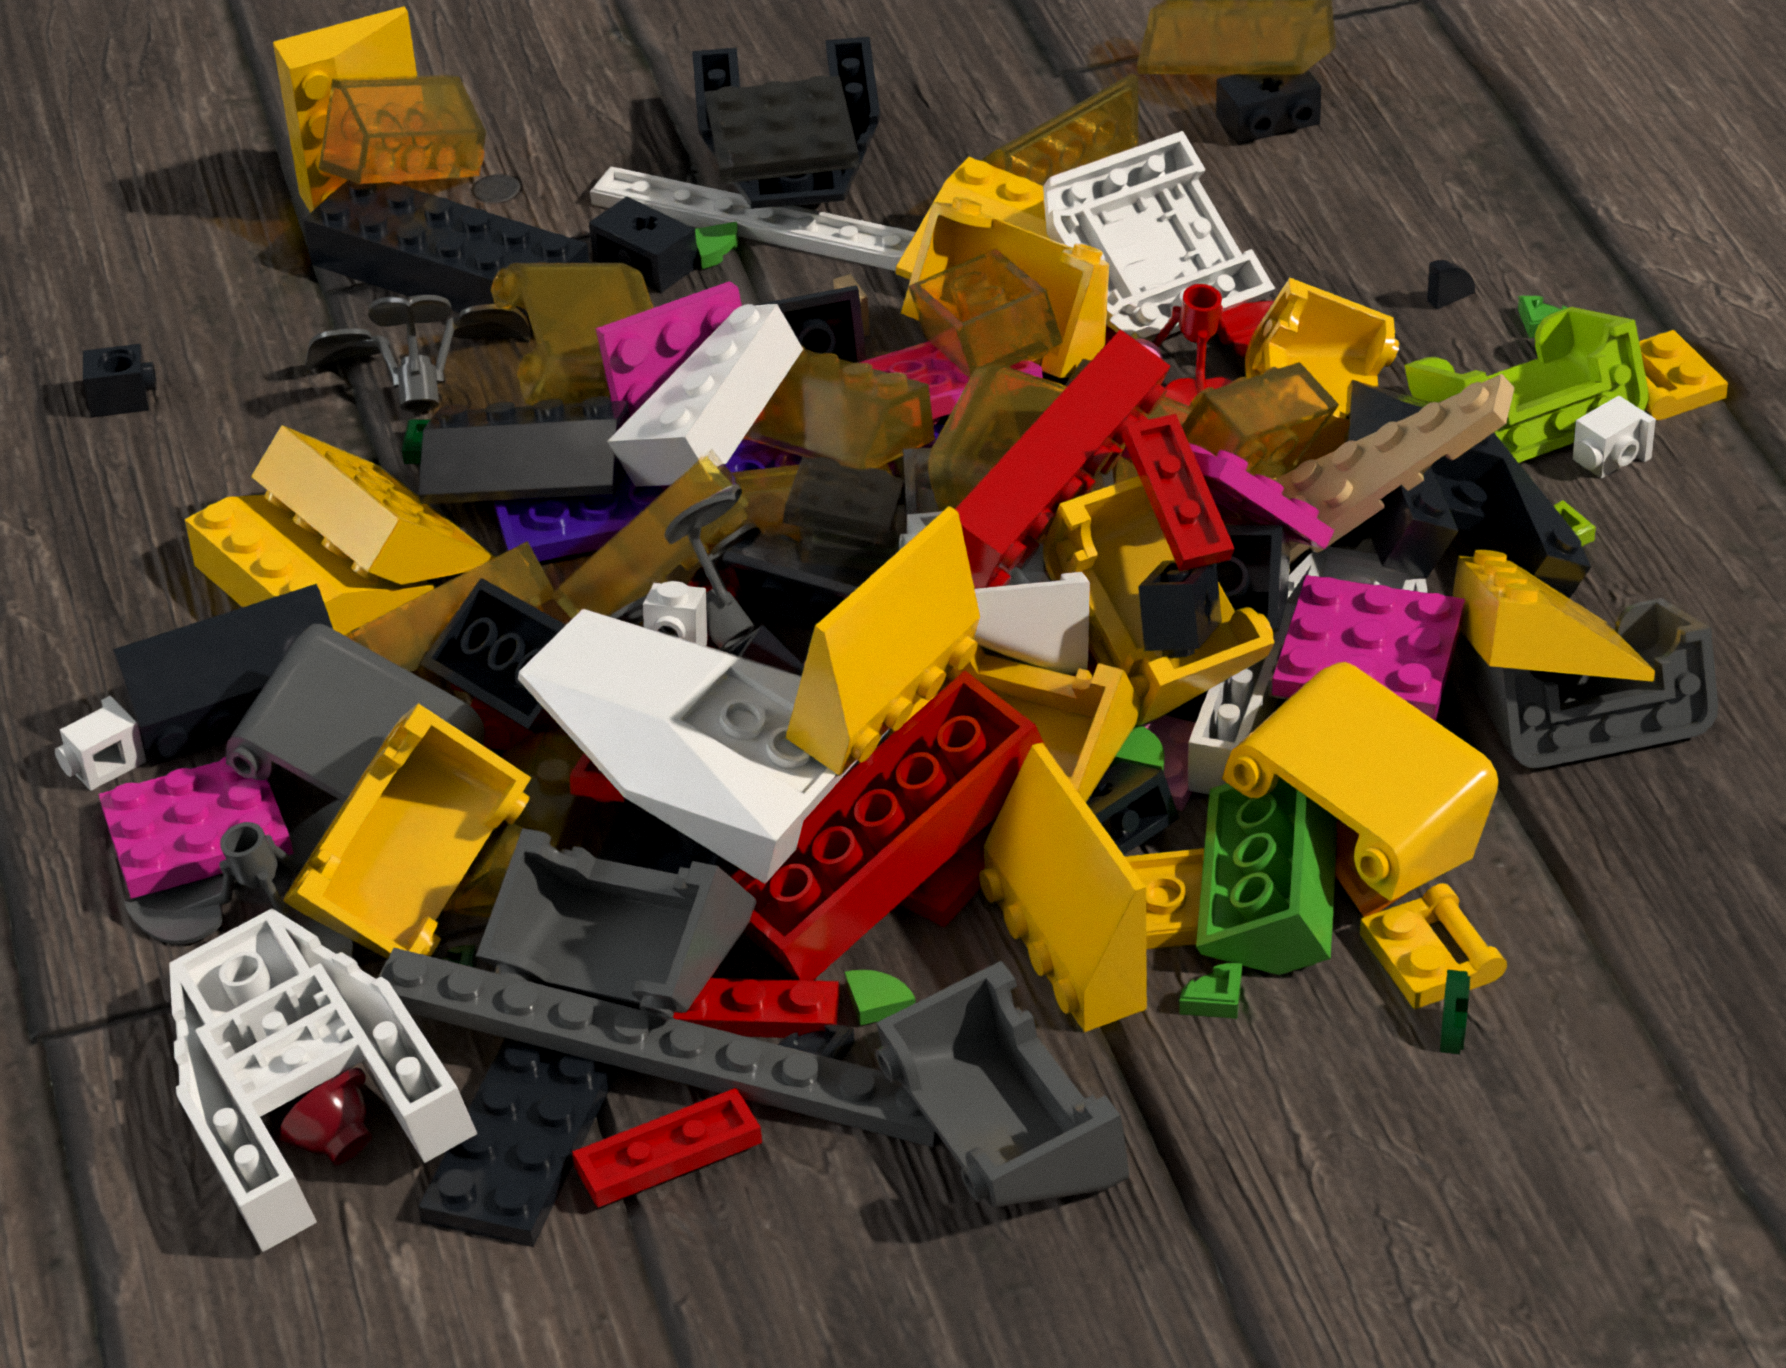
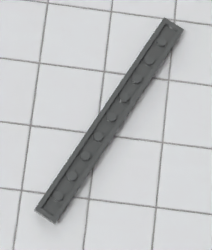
M393 948L378 978L382 977L390 983L407 1011L411 1014L719 1093L737 1088L742 1098L930 1147L934 1146L938 1135L900 1081L897 1079L890 1082L883 1071L674 1018L671 1020L658 1018L639 1009L398 948Z

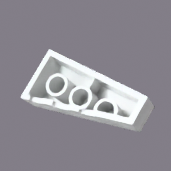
M746 304L735 309L607 441L635 487L704 484L715 481L803 351L802 346L777 304L755 306L753 304Z

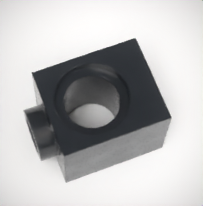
M141 343L83 350V384L91 418L149 411V391L157 390V379L153 361H144Z

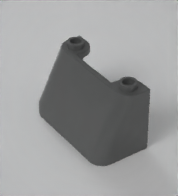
M1663 598L1635 603L1623 610L1615 623V631L1655 670L1653 682L1492 667L1486 663L1466 637H1460L1465 672L1507 752L1524 766L1542 768L1691 738L1705 733L1713 725L1718 713L1711 627Z
M312 624L295 639L229 738L226 746V764L232 767L239 775L255 780H265L275 772L278 764L345 802L395 724L418 703L483 746L485 729L480 716L462 700L334 629L322 624Z
M522 828L476 956L495 969L494 973L524 981L639 1004L640 1010L658 1018L671 1020L675 1012L686 1013L749 924L757 900L715 865L692 861L690 869L680 867L678 874L596 859L584 848L573 846L572 851L562 849L560 853L549 844L551 836L547 833Z
M1002 961L876 1022L882 1047L875 1050V1054L884 1075L890 1082L898 1079L962 1167L961 1175L963 1181L976 1202L985 1199L990 1206L995 1208L1105 1191L1129 1178V1166L1120 1113L1106 1095L1098 1099L1094 1095L1087 1098L1081 1095L1037 1037L1032 1014L1028 1010L1022 1012L1019 1007L1014 1008L1011 989L1017 987L1016 979Z

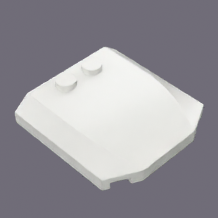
M1183 131L1051 176L1043 186L1048 237L1072 248L1075 243H1080L1103 251L1101 259L1109 263L1106 325L1116 333L1120 329L1135 340L1145 339L1150 342L1153 341L1171 317L1172 308L1174 306L1181 307L1183 293L1191 285L1207 284L1216 288L1222 296L1221 305L1223 306V311L1243 303L1258 302L1266 299L1275 290L1253 250L1241 253L1198 180L1205 172V168ZM1179 322L1176 324V326L1173 328L1170 334L1181 331L1179 328Z

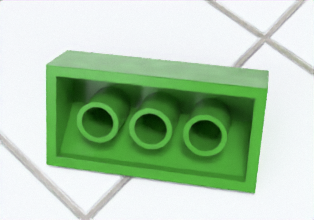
M1280 777L1273 791L1260 798H1249L1227 783L1210 789L1196 948L1201 955L1231 963H1242L1243 966L1277 975L1331 959L1337 849L1336 822L1338 821V818Z

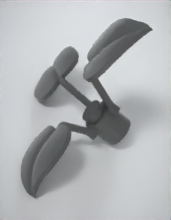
M414 295L406 299L403 297H383L370 303L368 316L378 326L389 327L406 324L409 356L401 360L402 366L397 367L390 351V341L387 338H384L382 335L372 336L371 332L366 329L354 328L331 330L314 336L309 342L305 369L307 372L310 369L331 362L382 353L392 375L393 387L399 388L400 408L408 412H425L439 406L437 384L444 383L443 370L452 337L463 339L513 337L530 342V326L526 316L520 310L510 305L485 304L465 308L460 312V317L448 319L437 361L433 365L430 362V357L418 355L415 323H432L445 319L451 314L450 301L437 295Z
M738 484L719 490L709 498L701 500L685 509L674 518L664 534L669 544H673L688 535L699 559L691 568L688 574L689 579L692 582H696L703 576L704 578L708 577L713 589L706 592L707 633L720 651H724L740 642L755 627L733 595L726 589L718 571L721 568H725L722 558L727 549L754 533L762 534L756 523H749L720 541L709 554H707L700 540V533L702 527L721 517L736 504L742 494V489ZM647 595L627 604L609 617L635 625L639 624L644 620L643 603Z
M337 799L295 827L289 833L294 853L288 855L276 846L272 837L265 835L263 829L258 824L243 822L234 825L224 833L220 841L221 850L226 860L219 863L223 878L219 874L133 899L130 898L124 900L125 907L134 922L152 938L174 945L194 943L214 933L221 926L223 912L220 905H225L232 900L233 879L235 877L240 884L246 885L249 888L263 887L275 910L293 921L272 882L277 869V860L298 875L344 802ZM314 919L302 926L316 935L321 945L335 954L343 952L354 959L355 949L353 940Z

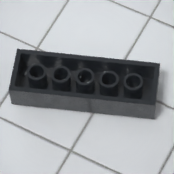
M358 171L303 219L311 265L409 297L414 295L441 296L448 299L451 303V310L458 313L465 308L478 305H510L520 310L526 316L530 326V335L538 339H542L593 289L587 243Z

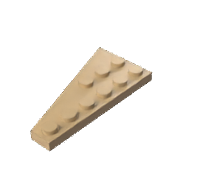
M1503 374L1482 383L1475 382L1457 395L1439 403H1429L1416 414L1398 422L1386 423L1375 433L1357 441L1345 442L1334 452L1316 460L1309 459L1300 464L1295 470L1280 477L1270 479L1284 487L1281 495L1287 499L1296 498L1319 510L1317 519L1335 530L1327 545L1328 547L1385 508L1381 498L1400 485L1409 491L1424 481V472L1436 460L1444 455L1448 459L1454 460L1504 426L1507 422L1514 386ZM1289 541L1290 565L1300 554L1309 548L1316 553L1324 549Z

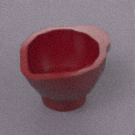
M350 1069L310 1091L295 1104L284 1118L281 1125L280 1139L296 1148L311 1153L326 1154L334 1165L343 1164L360 1153L372 1139L371 1132L364 1125L366 1108L359 1089L366 1081V1074L362 1069Z

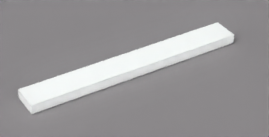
M612 166L609 167L590 191L591 204L610 208L627 196L688 226L703 228L737 221L738 237L896 271L898 262L916 233L793 205L751 209L741 194Z

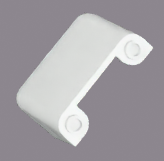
M943 511L908 514L907 534L900 535L899 549L903 548ZM1039 543L1038 551L1023 570L1015 566L1007 573L1012 577L1007 586L975 589L980 620L973 640L979 646L1035 667L1070 676L1076 675L1079 668L1086 670L1088 665L1090 582L1082 572L1063 573L1059 581H1050L1043 572V545Z

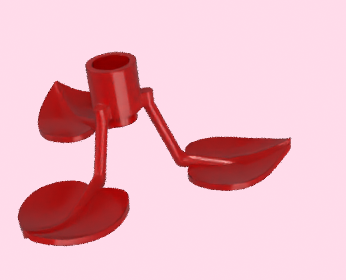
M1195 284L1186 288L1183 293L1181 307L1174 306L1172 308L1171 317L1156 338L1151 341L1159 348L1179 322V328L1184 337L1191 342L1197 343L1196 380L1179 378L1170 382L1165 387L1167 392L1161 401V407L1165 416L1176 414L1184 430L1202 436L1223 435L1237 425L1243 410L1242 394L1236 384L1228 378L1216 377L1205 380L1206 343L1217 333L1223 345L1233 344L1236 353L1245 358L1252 335L1274 301L1243 303L1223 311V306L1221 305L1222 296L1216 288L1207 284ZM1106 325L1105 345L1116 334L1108 325Z

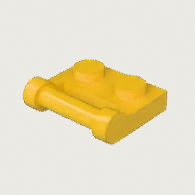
M1674 330L1639 341L1644 370L1647 375L1649 401L1646 411L1656 420H1663L1726 398L1728 382Z
M1437 884L1428 889L1421 898L1363 917L1360 920L1361 937L1414 1010L1444 999L1447 970L1467 971L1468 976H1471L1470 990L1496 981L1504 974L1507 968V961L1498 949L1487 946L1458 907L1459 898L1448 884ZM1441 921L1469 961L1458 964L1429 924Z

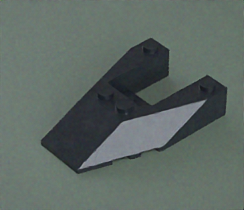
M870 37L825 40L829 90L741 97L737 47L692 51L699 135L751 209L845 201L880 121V108Z
M1352 380L1347 388L1345 419L1350 420L1349 429L1344 435V443L1362 439L1377 432L1386 423L1398 422L1416 414L1424 406L1432 402ZM1492 433L1454 460L1448 459L1445 455L1436 460L1424 472V481L1409 491L1400 485L1381 498L1385 508L1364 521L1382 567L1428 578L1454 539L1458 528L1487 536L1493 551L1506 554L1507 561L1518 565L1569 599L1591 569L1579 537L1495 433Z

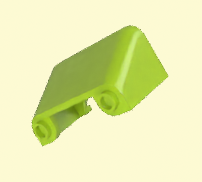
M1569 307L1543 318L1535 333L1537 359L1486 376V372L1478 370L1465 374L1455 373L1453 366L1447 360L1438 357H1427L1404 365L1412 397L1438 403L1461 393L1470 384L1475 382L1482 383L1503 374L1514 386V392L1507 422L1494 433L1518 463L1574 443L1576 420L1617 396H1621L1643 411L1646 410L1649 401L1648 386L1635 320L1576 307Z

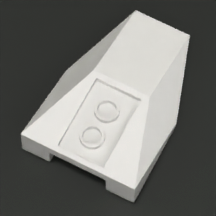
M582 609L518 674V680L623 797L764 884L796 850L802 824L806 817L844 775L846 776L860 763L858 760H855L839 776L785 738L802 676L586 609ZM890 728L881 736L877 747L889 738Z

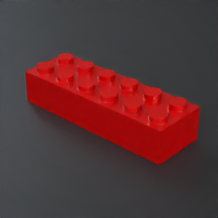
M1120 329L955 508L959 513L974 589L1007 586L1012 578L1007 573L1015 566L1020 570L1026 567L1040 547V544L1036 541L1043 534L1047 536L1060 503L1083 496L1092 491L1096 484L1093 477L1099 472L1106 476L1120 459L1123 452L1120 446L1125 443L1122 435L1126 424L1148 420L1149 418L1144 416L1145 413L1150 415L1164 398L1167 389L1161 386L1171 365Z
M964 670L905 722L901 728L879 745L867 760L862 763L860 762L833 787L803 821L796 850L765 884L742 869H739L731 876L734 881L757 900L750 922L743 933L794 979L812 981L816 979L1000 813L1032 745L1041 742L1044 744L1036 725Z

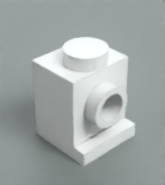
M1617 396L1576 420L1573 460L1601 479L1620 467L1627 466L1636 458L1646 462L1652 458L1656 419L1621 396Z
M678 581L662 584L653 583L643 603L644 627L706 646V588L689 587L685 583Z
M111 696L101 700L103 708L60 729L63 745L55 748L56 758L63 771L69 777L76 775L90 791L146 763L137 722Z

